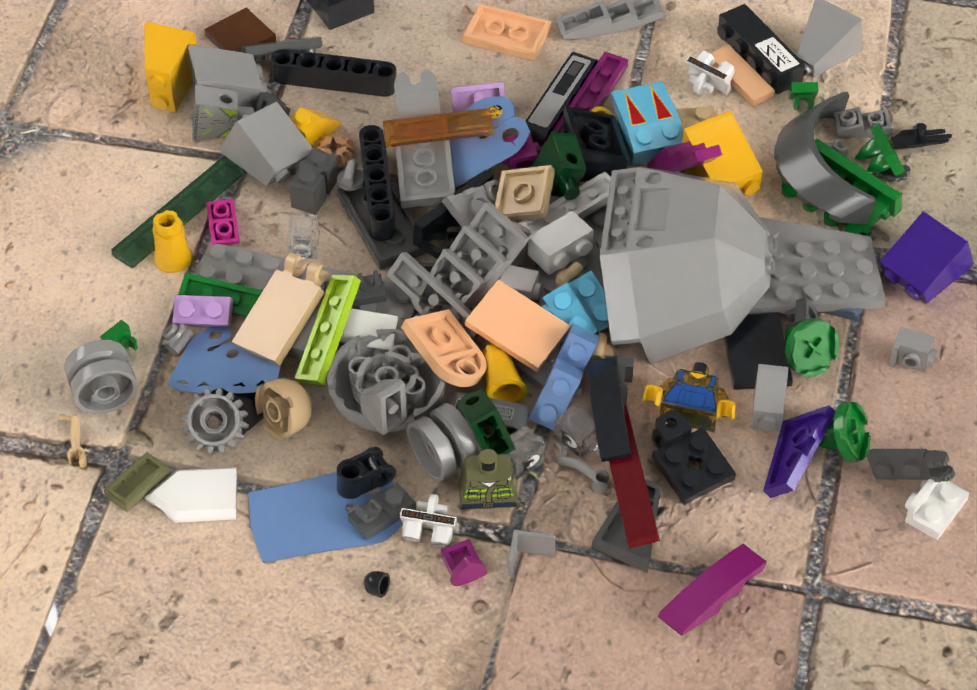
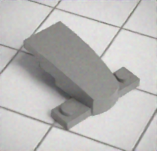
M485 202L471 224L463 226L451 247L443 249L430 273L407 252H402L386 275L411 297L410 300L421 316L449 309L475 343L480 335L465 326V320L472 313L470 308L484 296L507 270L530 240V237L490 202Z

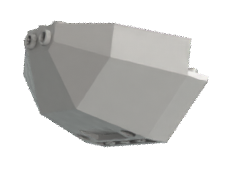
M644 167L612 171L600 249V262L612 345L641 342L649 363L653 364L731 335L770 287V275L775 273L772 253H776L777 250L776 239L774 236H770L768 229L736 183Z

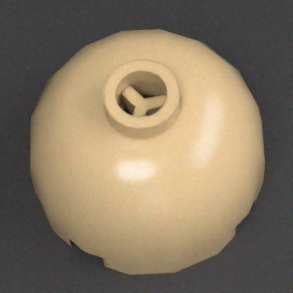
M288 378L275 379L257 388L255 395L257 414L263 412L266 422L262 423V425L272 437L280 440L296 435L310 421L312 412L311 396L297 381Z

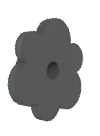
M903 165L905 172L898 176L894 175L891 168L879 172V176L891 183L906 180L907 175L910 173V167Z

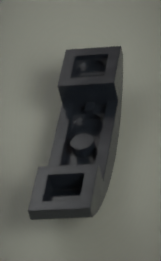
M617 356L588 362L589 390L601 461L606 462L631 457Z

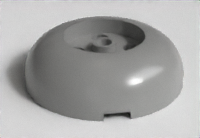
M380 329L376 330L378 337L368 335L361 338L358 335L352 338L335 353L331 367L327 372V384L331 400L343 417L358 427L379 432L361 413L360 394L367 387L376 385L384 379L409 380L408 384L405 385L407 421L389 432L406 430L407 424L422 416L429 417L430 412L438 407L443 398L446 382L433 372L426 361L417 367L412 365L411 353H420L404 331ZM395 334V344L389 351L385 352V355H375L373 353L376 348L367 347L369 343L381 338L384 341L389 335Z

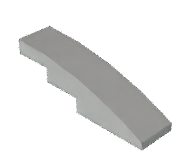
M601 0L556 19L563 39H577L625 31L665 18L658 0H639L635 3H632L631 0H620L608 6H605L604 1Z

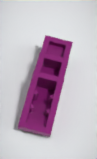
M690 141L666 147L646 165L647 168L677 172L712 162L723 154L719 144L706 148L704 143L691 146Z
M741 544L705 570L659 612L658 618L681 636L685 635L719 613L724 602L740 593L746 581L764 570L767 561L745 544Z

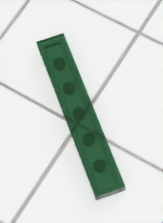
M226 156L221 157L111 249L112 256L133 269L155 250L152 229L153 219L157 214L163 213L166 210L174 211L177 213L178 218L181 219L183 225H185L206 207V202L215 200L241 178L246 171Z

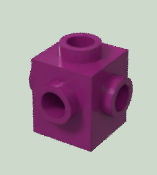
M529 134L522 148L513 156L502 161L503 166L507 165L509 170L533 166L540 153L538 142L533 143L532 137ZM518 135L504 137L503 139L505 142H512L515 145L513 141L517 139Z

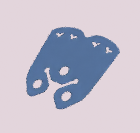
M209 327L193 337L189 342L168 385L176 390L191 393H205V389L213 391L218 388L238 394L254 393L259 387L256 385L261 381L268 382L278 379L280 366L242 350L233 343H226L215 348L213 351H208L209 347H214L229 340L233 334L227 327ZM213 332H220L222 334L220 338L215 340L209 338V335ZM230 350H237L239 352L238 356L234 358H228L226 354ZM186 380V383H187L188 385H184L183 383H177V382ZM203 382H205L206 384H209V386H205V385L198 386V385L202 384ZM240 382H243V385H245V387H242L241 385L234 386L236 384H239Z

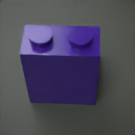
M924 211L879 261L883 271L882 276L893 285L899 283L905 288L904 291L912 299L918 300L920 298L925 303H929L974 264L968 241Z

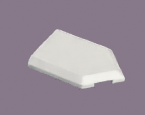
M237 467L176 470L145 496V500L161 509L174 523L236 520Z

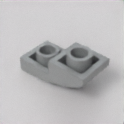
M860 107L833 112L837 133L840 136L873 138L874 136L870 128L879 123L887 136L893 135L887 109L861 114Z

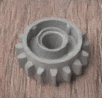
M218 388L215 394H212L209 389H205V396L203 397L195 394L194 398L196 401L194 404H186L189 413L182 415V418L188 423L182 429L184 432L191 433L187 440L190 443L199 441L196 448L202 451L207 446L208 453L212 455L215 452V448H218L222 454L226 453V447L229 445L235 449L237 447L235 443L237 438L243 440L245 438L241 433L242 428L249 427V424L243 422V418L248 416V412L239 410L243 402L241 400L232 402L234 394L229 392L226 396H223L221 388ZM213 414H221L223 417L222 425L217 429H210L208 426V420Z

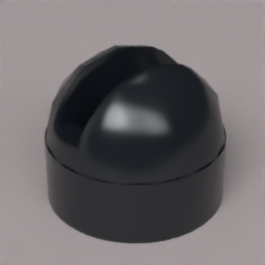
M382 571L368 573L364 577L363 582L367 593L380 598L384 597L389 589L390 575Z

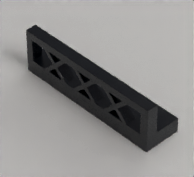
M487 170L483 171L456 191L454 195L494 180V174ZM441 202L414 223L413 244L438 259L443 249H449L459 232H447V229L449 227L461 226ZM432 240H444L445 243L437 248L430 242Z

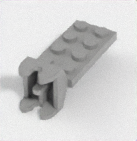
M424 70L420 76L421 81L417 85H412L410 78L404 72L400 73L394 82L398 118H393L402 208L440 204L444 198L455 193L446 112L441 113L437 79L429 70Z

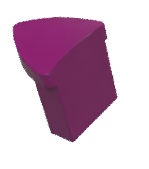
M470 539L441 549V557L451 575L450 582L453 586L470 583L487 574V569L479 559Z

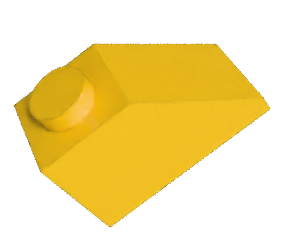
M300 107L289 117L312 148H314L315 141H321L322 135L330 136L341 125L339 120L328 114L306 107Z

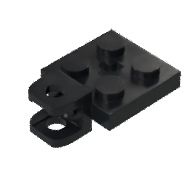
M676 410L656 418V429L652 432V440L658 449L653 451L651 458L683 505L735 479L736 472L704 427L691 433V426L684 416ZM689 461L698 462L700 470H696L694 467L688 468Z

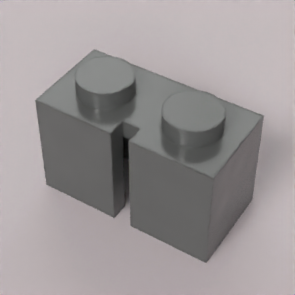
M312 148L289 184L291 208L314 215L318 213L326 200V194L329 195L337 183V176L339 174L337 155Z

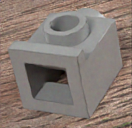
M901 327L892 349L889 366L895 367L896 364H900L910 369L925 372L927 365L933 366L937 350L932 349L935 337Z

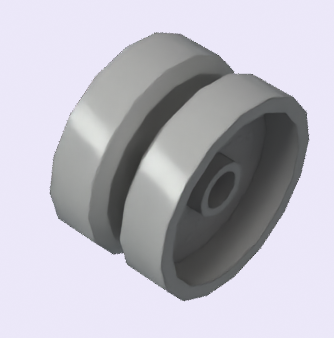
M95 340L74 349L66 358L64 364L65 374L75 405L81 411L90 414L112 412L128 404L136 395L138 389L137 379L131 367L127 350L120 343L112 340Z
M448 403L432 410L429 418L422 416L407 424V436L413 453L426 473L438 482L454 475L457 467L462 469L466 457L479 455L478 444L470 426L461 413Z

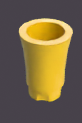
M166 210L163 213L157 214L153 219L152 229L155 245L154 263L163 272L176 273L183 271L189 267L193 260V254L185 236L184 225L174 211Z
M492 343L485 346L482 353L487 364L486 371L483 374L486 394L489 398L521 403L527 395V387L519 376L511 355Z

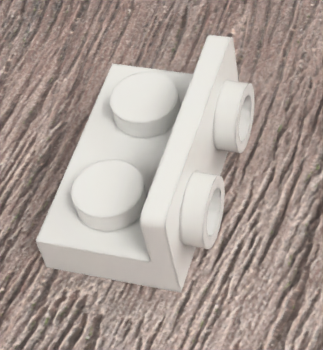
M931 479L923 480L919 493L913 492L905 504V509L908 510L905 523L938 540L966 503L970 493L950 481L934 482Z

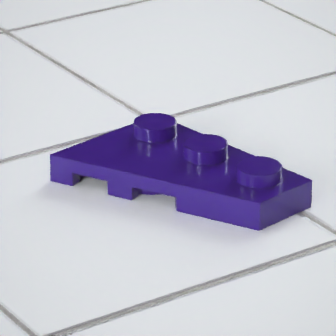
M830 405L783 421L763 492L770 498L795 490L834 418L835 410Z

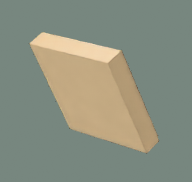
M552 165L502 170L495 207L508 217L510 221L547 218L555 169Z

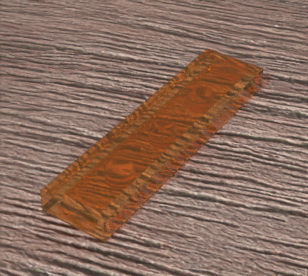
M490 108L383 121L386 148L494 134Z

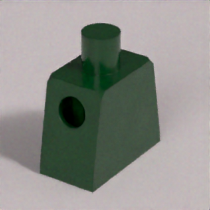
M551 132L532 167L552 165L555 169L551 196H564L566 200L576 199L580 195L578 184L586 172V165L575 134Z

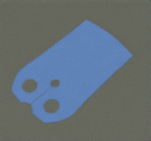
M506 96L481 99L447 122L455 188L513 156L526 142L530 134L528 125L524 119L515 116V106ZM494 105L502 107V114L496 119H489L486 115L482 116L480 114L481 112H486ZM514 128L518 130V137L513 141L515 145L502 139V134L507 129ZM483 131H487L488 137L485 139H480L479 134Z
M337 472L248 492L251 530L263 563L332 550L373 545L387 540L403 525L401 519L366 541L348 521V514L351 512L346 511V506L350 503L355 504L357 507L362 506L379 493L394 485L393 481L381 487L375 494L364 493L354 499H346L338 494Z

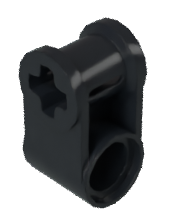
M369 448L363 453L345 459L338 464L337 492L346 499L357 498L373 489L389 484L396 476V469L385 461L381 448Z

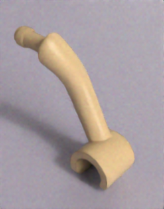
M59 414L58 419L60 421L71 423V448L67 452L69 465H72L74 460L79 459L80 467L84 468L88 462L85 450L80 445L79 417L76 414L72 417Z

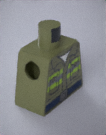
M485 449L477 456L465 458L459 479L460 510L518 507L516 477L509 455L497 454L494 450Z

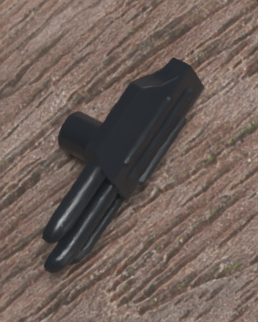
M918 123L915 129L902 130L896 136L891 137V143L894 149L924 147L947 143L952 138V134H943L946 132L945 129L926 130L927 126L925 124Z

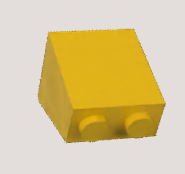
M148 21L144 24L145 74L151 107L176 112L192 86L193 75L188 46L197 45L195 32Z
M731 111L683 129L682 143L690 141L691 146L704 143L706 148L719 144L723 154L712 162L684 169L683 172L685 174L734 182L744 196L752 195L760 190L763 171Z

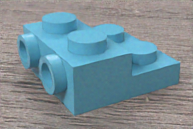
M591 270L569 284L565 283L542 297L543 305L541 307L570 326L575 324L594 334L601 333L609 328L605 292Z

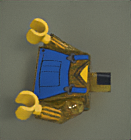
M694 363L691 371L679 369L673 378L666 379L658 386L648 384L645 387L642 401L650 400L656 406H659L661 402L660 416L672 410L680 412L691 428L700 429L704 427L706 431L715 433L717 418L720 419L722 416L735 419L736 403L729 400L723 388L718 387L719 378L709 375V367L704 363Z

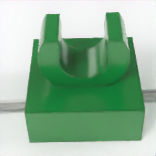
M792 82L788 88V99H794V110H798L800 100L807 101L808 110L813 108L814 99L818 94V82Z
M123 320L117 322L100 336V340L118 342L125 349L128 347L135 351L138 349L136 339L131 336L130 326Z

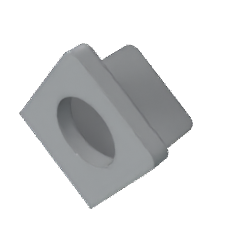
M514 530L508 558V576H513L518 552L554 556L556 536L543 534L538 531Z

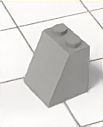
M197 45L188 46L194 87L195 85H203L235 91L238 93V106L253 107V111L256 109L260 94L268 91L266 82L260 81L263 79L261 64L255 63L253 54Z
M275 102L236 121L219 150L224 156L265 186H268L275 181L279 184L285 181L291 173L298 171L312 150V146L279 103Z

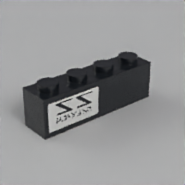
M746 4L719 15L717 27L719 37L730 45L775 90L776 94L787 91L792 82H803L805 64Z

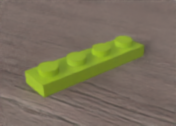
M331 275L294 378L300 384L324 386L327 372L331 367L361 282L355 275Z

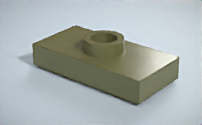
M146 452L104 490L105 497L128 512L170 474L169 467Z

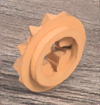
M334 133L331 137L322 135L321 141H315L314 149L333 154L331 147H337L335 155L338 158V168L347 165V162L355 157L356 149L352 139H346L344 134L336 137Z

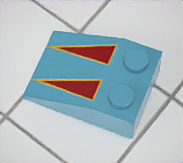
M663 81L611 92L631 166L647 163L666 147L682 143L683 127L680 117Z

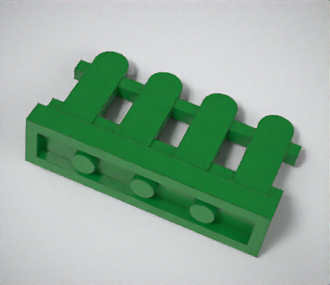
M815 139L820 155L838 176L875 198V205L868 223H845L847 225L845 232L870 236L872 234L870 228L881 218L886 220L890 215L895 217L901 211V193L819 139ZM782 183L783 196L793 198L797 195V192L791 185ZM802 202L803 209L807 212H814L818 209L814 205H806ZM824 212V223L827 226L833 227L840 223L828 218L830 213Z

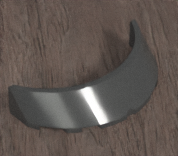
M843 92L826 99L788 122L778 135L774 148V159L777 161L776 168L785 185L792 186L797 192L796 197L804 204L814 205L830 213L828 218L840 223L867 224L875 205L874 196L857 189L838 176L820 155L814 139V128L817 126L819 119H834L833 112L845 110L849 93Z

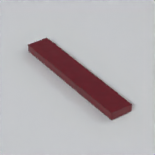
M624 405L632 456L611 460L609 464L629 549L658 542L660 538L627 405Z

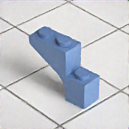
M572 324L528 419L556 431L581 382L584 369L597 346L598 335Z

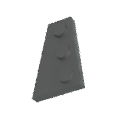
M645 479L656 522L661 486ZM617 500L594 537L592 549L648 573L653 543L629 549Z

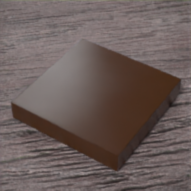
M247 7L204 29L205 36L219 49L241 52V46L276 41V34Z

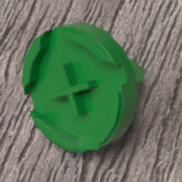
M809 318L802 321L797 326L789 327L785 333V356L787 363L792 370L806 377L824 373L830 367L828 365L831 360H835L838 355L840 345L838 332L829 323L819 318Z
M842 402L838 405L834 419L825 433L831 436L824 435L819 446L826 449L838 448L841 456L847 462L864 460L869 452L871 441L869 432L865 433L864 425H868V419L864 409L857 402Z

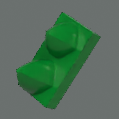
M880 123L870 128L874 138L869 140L859 150L855 159L874 158L869 164L867 172H883L890 168L895 176L905 172L895 149Z

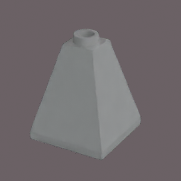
M825 0L814 1L796 55L805 64L804 76L810 75L812 77H816L862 50V19Z

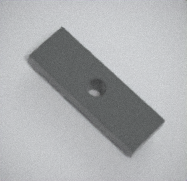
M314 36L241 46V52L253 54L255 61L265 60V55L272 54L280 49L316 53L315 48L323 46L322 37Z

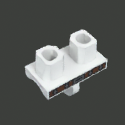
M704 50L696 58L690 55L686 60V64L689 65V82L694 84L693 92L701 95L705 91L712 93L716 89L727 95L731 91L730 81L735 74L734 66L724 61L717 69L712 67L715 59L712 54Z
M431 494L429 502H417L416 510L401 509L400 519L403 523V538L406 541L420 542L422 529L433 530L431 543L440 547H448L453 533L458 534L459 524L457 523V517L447 516L448 506L438 504V495Z

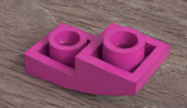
M234 199L206 202L212 245L240 244Z

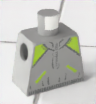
M195 85L192 140L226 138L236 121L253 113V107L238 106V93L235 91Z

